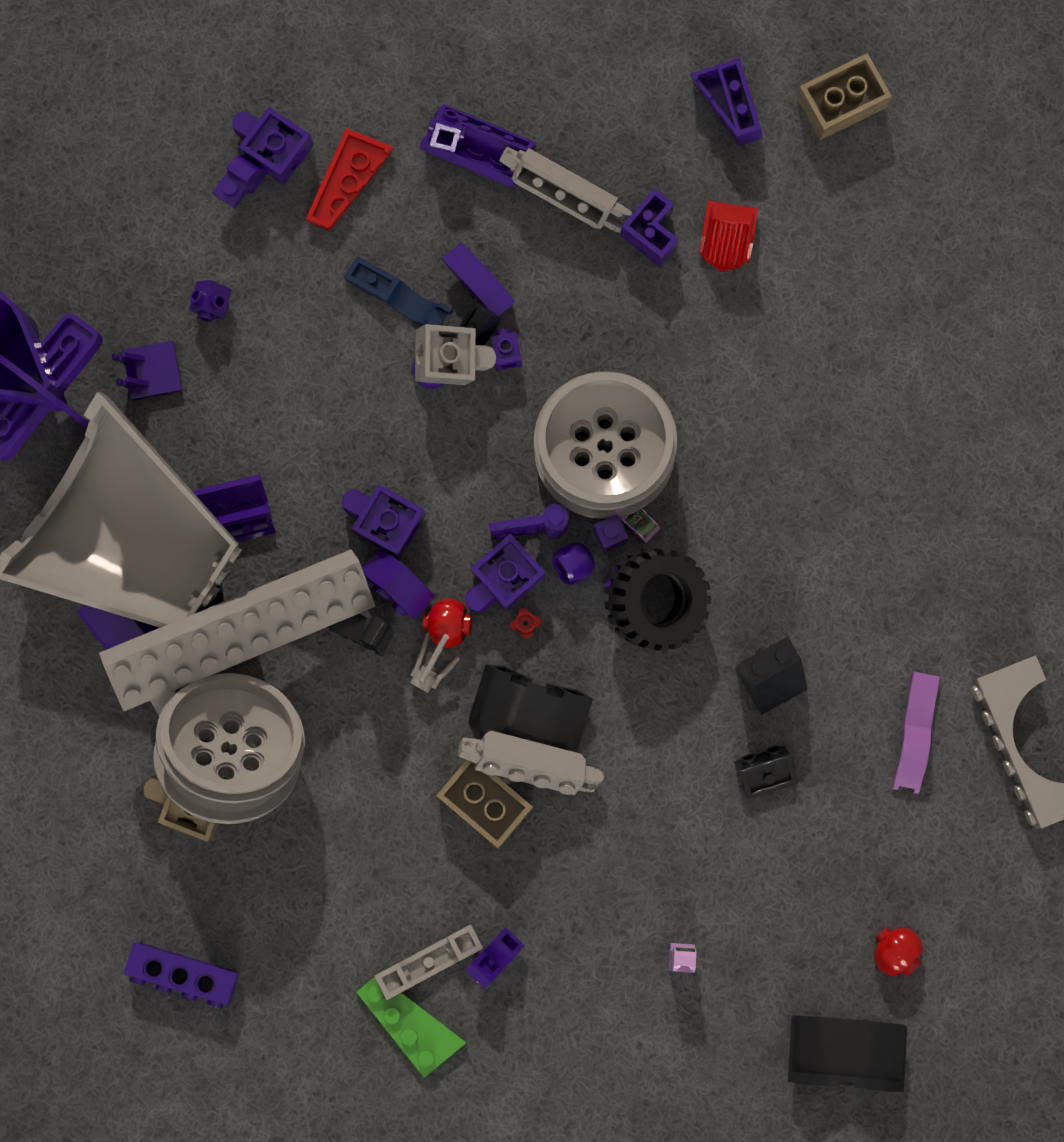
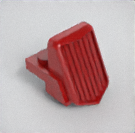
M707 200L699 255H703L707 263L721 272L739 268L745 262L749 263L758 208Z

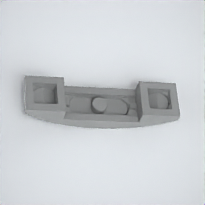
M470 924L375 975V978L386 1000L478 952L483 947Z

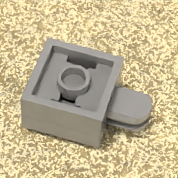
M425 324L416 329L415 382L466 385L475 381V371H486L494 366L496 354L493 348L489 346L475 345L476 328Z

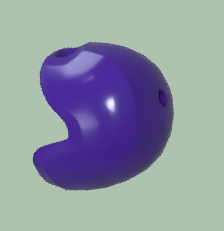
M583 543L568 544L560 548L553 556L554 569L560 579L568 585L580 583L595 568L593 555ZM559 562H560V563L562 564V566L564 567L563 569H560V568H559V565H558Z

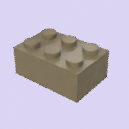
M868 53L801 85L796 96L819 140L887 108L892 97Z
M466 760L436 796L499 849L530 813L533 806L496 775L491 776L474 770L475 763Z

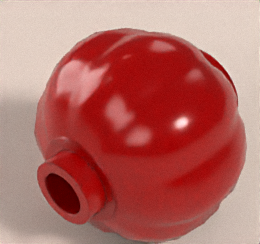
M452 598L442 599L433 605L429 614L424 613L422 626L423 629H427L431 640L436 645L439 644L443 635L447 634L448 639L443 648H453L464 641L465 636L462 635H471L472 614H467L466 606L460 601Z
M886 927L875 937L878 943L874 949V960L877 967L883 973L896 977L903 972L907 977L922 963L918 957L923 953V944L920 937L913 930L900 927L890 931Z

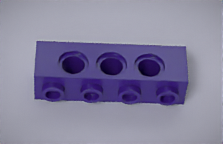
M133 942L123 973L124 975L131 976L130 982L145 985L146 981L156 984L155 989L167 993H171L172 989L181 991V997L197 1001V998L201 997L208 1000L207 1005L221 1009L223 1005L231 1004L240 976V972L140 942ZM153 961H158L162 966V971L158 976H154L150 972V964ZM180 968L186 970L188 974V979L184 984H180L175 978L176 971ZM205 976L211 977L214 982L213 989L209 992L201 987V981Z

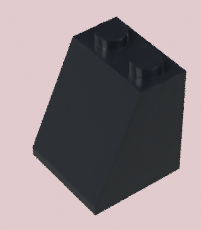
M789 637L747 658L735 669L761 715L808 690L802 660Z

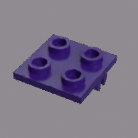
M174 341L124 349L121 355L112 354L113 361L121 362L126 367V379L121 380L118 378L116 379L117 386L129 389L131 401L182 391Z

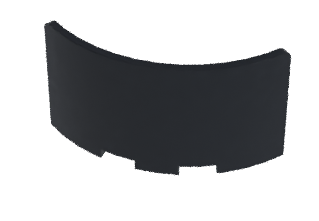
M485 665L468 720L471 726L485 733L495 731L572 752L577 751L593 698L577 689L561 687L546 683L545 687L532 683L533 678L518 673L506 666Z
M793 1015L791 1019L788 1082L837 1087L839 1085L853 1087L854 1082V1088L904 1092L907 1026L904 1024Z

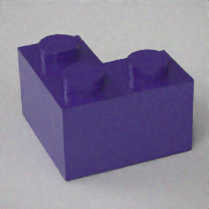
M654 188L622 225L620 236L661 267L676 249L678 238L662 226L671 216L674 203Z
M381 548L362 567L368 587L372 591L377 592L387 602L391 599L394 602L391 607L402 617L408 614L415 620L435 597L404 564Z

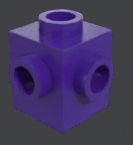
M438 109L436 118L431 117L427 132L431 133L430 146L455 152L457 142L463 141L466 126H462L463 116L453 110Z
M212 280L197 281L195 289L191 294L189 311L198 314L197 318L206 322H213V319H224L229 308L228 302L232 289Z

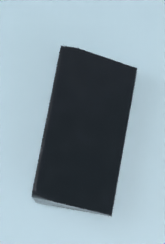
M475 301L459 327L476 328L475 345L485 346L500 323L501 317L478 301Z

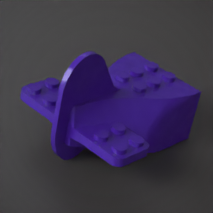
M0 292V460L8 461L17 453L49 411H64L87 429L89 422L67 405L64 392L100 348L103 338L98 331L75 314L68 313L58 321L40 343L38 328L34 319L2 292Z

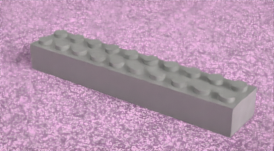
M348 550L102 651L99 655L124 712L184 687L191 682L201 680L376 606L360 561L352 550Z

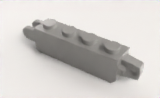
M507 147L499 160L510 168V171L513 173L511 179L515 184L594 228L601 229L604 225L611 230L621 233L623 222L611 216L610 213L624 220H627L632 215V211L617 202L618 198L530 148L526 152L522 150L518 152Z
M489 731L481 740L462 738L459 743L458 756L474 762V770L491 776L497 775L509 778L514 782H524L535 785L538 788H548L559 791L562 794L575 795L578 790L587 791L588 793L594 792L598 784L604 780V774L598 768L586 766V759L580 753L495 731Z

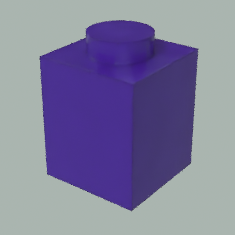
M618 514L593 525V531L603 553L628 542L627 533Z

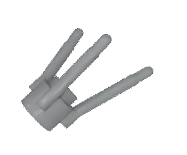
M428 632L425 634L415 667L410 674L413 677L410 683L427 693L431 687L436 690L440 681L460 661V657H455L434 678L436 673L431 671L448 639L447 634L443 635L427 666L421 667L430 638Z

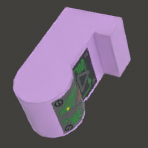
M628 507L621 508V509H616V510H613V511H614L615 513L619 514L620 512L624 511V510L627 509ZM643 509L632 515L620 518L622 524L644 544L660 530L658 524Z
M670 943L669 970L695 973V945Z

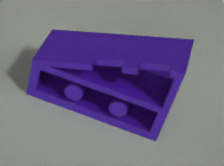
M740 58L691 73L693 84L738 146L763 138Z

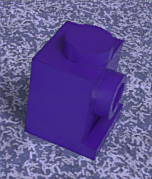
M510 329L496 331L495 336H491V345L496 354V370L521 367L522 359L516 332L511 333ZM510 344L511 347L508 350H503L501 345Z

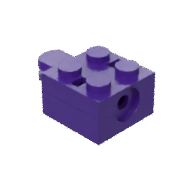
M270 107L267 108L260 119H257L248 112L242 111L234 116L232 121L235 134L243 139L239 146L241 154L264 168L269 176L285 185L314 146L311 134Z
M380 484L377 485L371 497L358 490L351 489L342 498L344 511L357 519L352 528L354 535L377 548L383 549L399 560L426 516L423 508Z
M509 534L471 567L472 574L479 582L466 593V605L472 612L482 613L497 601L507 612L545 579L546 573L512 534Z

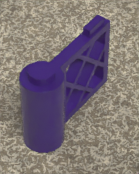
M552 504L545 508L543 515L489 523L491 540L506 538L509 534L519 536L544 532L548 537L558 539L565 535L568 530L569 514L564 506Z

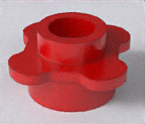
M521 608L516 619L510 622V628L513 631L517 630L520 632L524 639H530L533 636L532 632L534 629L541 625L540 617L529 613L527 608ZM524 621L528 622L527 626L523 625Z

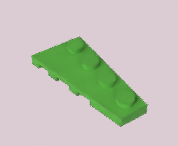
M375 977L357 991V994L424 1078L467 1043L402 992L386 1000Z

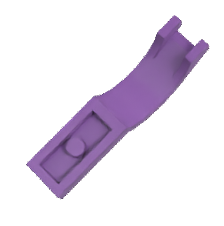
M912 672L903 723V744L897 770L894 774L893 790H898L899 786L913 789V794H919L930 751L931 725L940 680L938 676Z

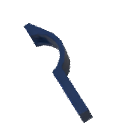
M358 256L344 276L345 280L387 303L394 310L421 326L425 324L441 325L447 315H451L454 311L453 308L442 302L434 303L420 296L400 279Z

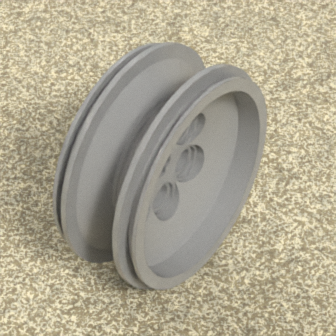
M606 371L578 376L558 388L548 398L539 413L534 430L535 463L539 477L550 495L562 506L576 514L593 519H607L617 515L613 510L628 507L618 513V516L622 518L632 515L648 506L659 496L670 479L677 450V431L673 416L660 395L649 385L637 378L622 373ZM602 420H608L612 426L603 429L599 427L598 423ZM580 432H584L589 435V438L586 441H579L575 436ZM623 433H631L634 439L629 442L624 441L621 435ZM604 446L605 449L611 448V451L606 453L604 450L599 451L598 449ZM584 457L589 461V464L582 467L578 466L575 461L578 458ZM624 458H631L634 464L626 467L620 461ZM602 470H608L612 476L609 479H601L598 473Z
M235 673L210 675L187 684L171 697L164 706L156 727V742L153 755L155 773L161 787L177 806L194 817L219 824H238L252 821L276 809L292 792L299 776L300 763L304 753V728L291 702L278 689L265 681Z

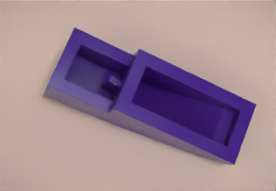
M462 242L458 243L441 258L468 293L498 316L515 303V300Z

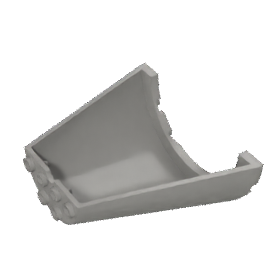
M97 392L83 415L90 420L85 433L86 437L69 468L41 513L34 518L22 534L23 537L20 542L18 540L1 553L0 579L161 628L200 612L202 607L206 608L210 602L212 603L220 590L216 586H220L223 580L225 581L234 568L230 563L236 561L242 550L238 548V542L114 402L104 393Z

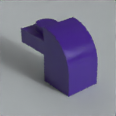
M238 155L226 167L227 172L213 190V195L235 209L247 192L251 195L255 192L267 175L265 169L244 155Z
M505 927L469 965L466 971L477 983L486 989L525 945Z

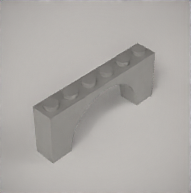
M1036 655L972 681L974 686L971 687L975 700L982 703L985 710L982 711V717L986 725L991 726L995 736H992L996 749L998 751L1002 750L1006 759L1003 761L1005 771L1009 776L1012 775L1015 780V794L1019 801H1024L1027 808L1024 811L1027 822L1030 826L1034 825L1035 829H1042L1064 820V783L1045 779L1031 770L1020 757L1013 737L1014 716L1021 700L1033 687L1046 680Z

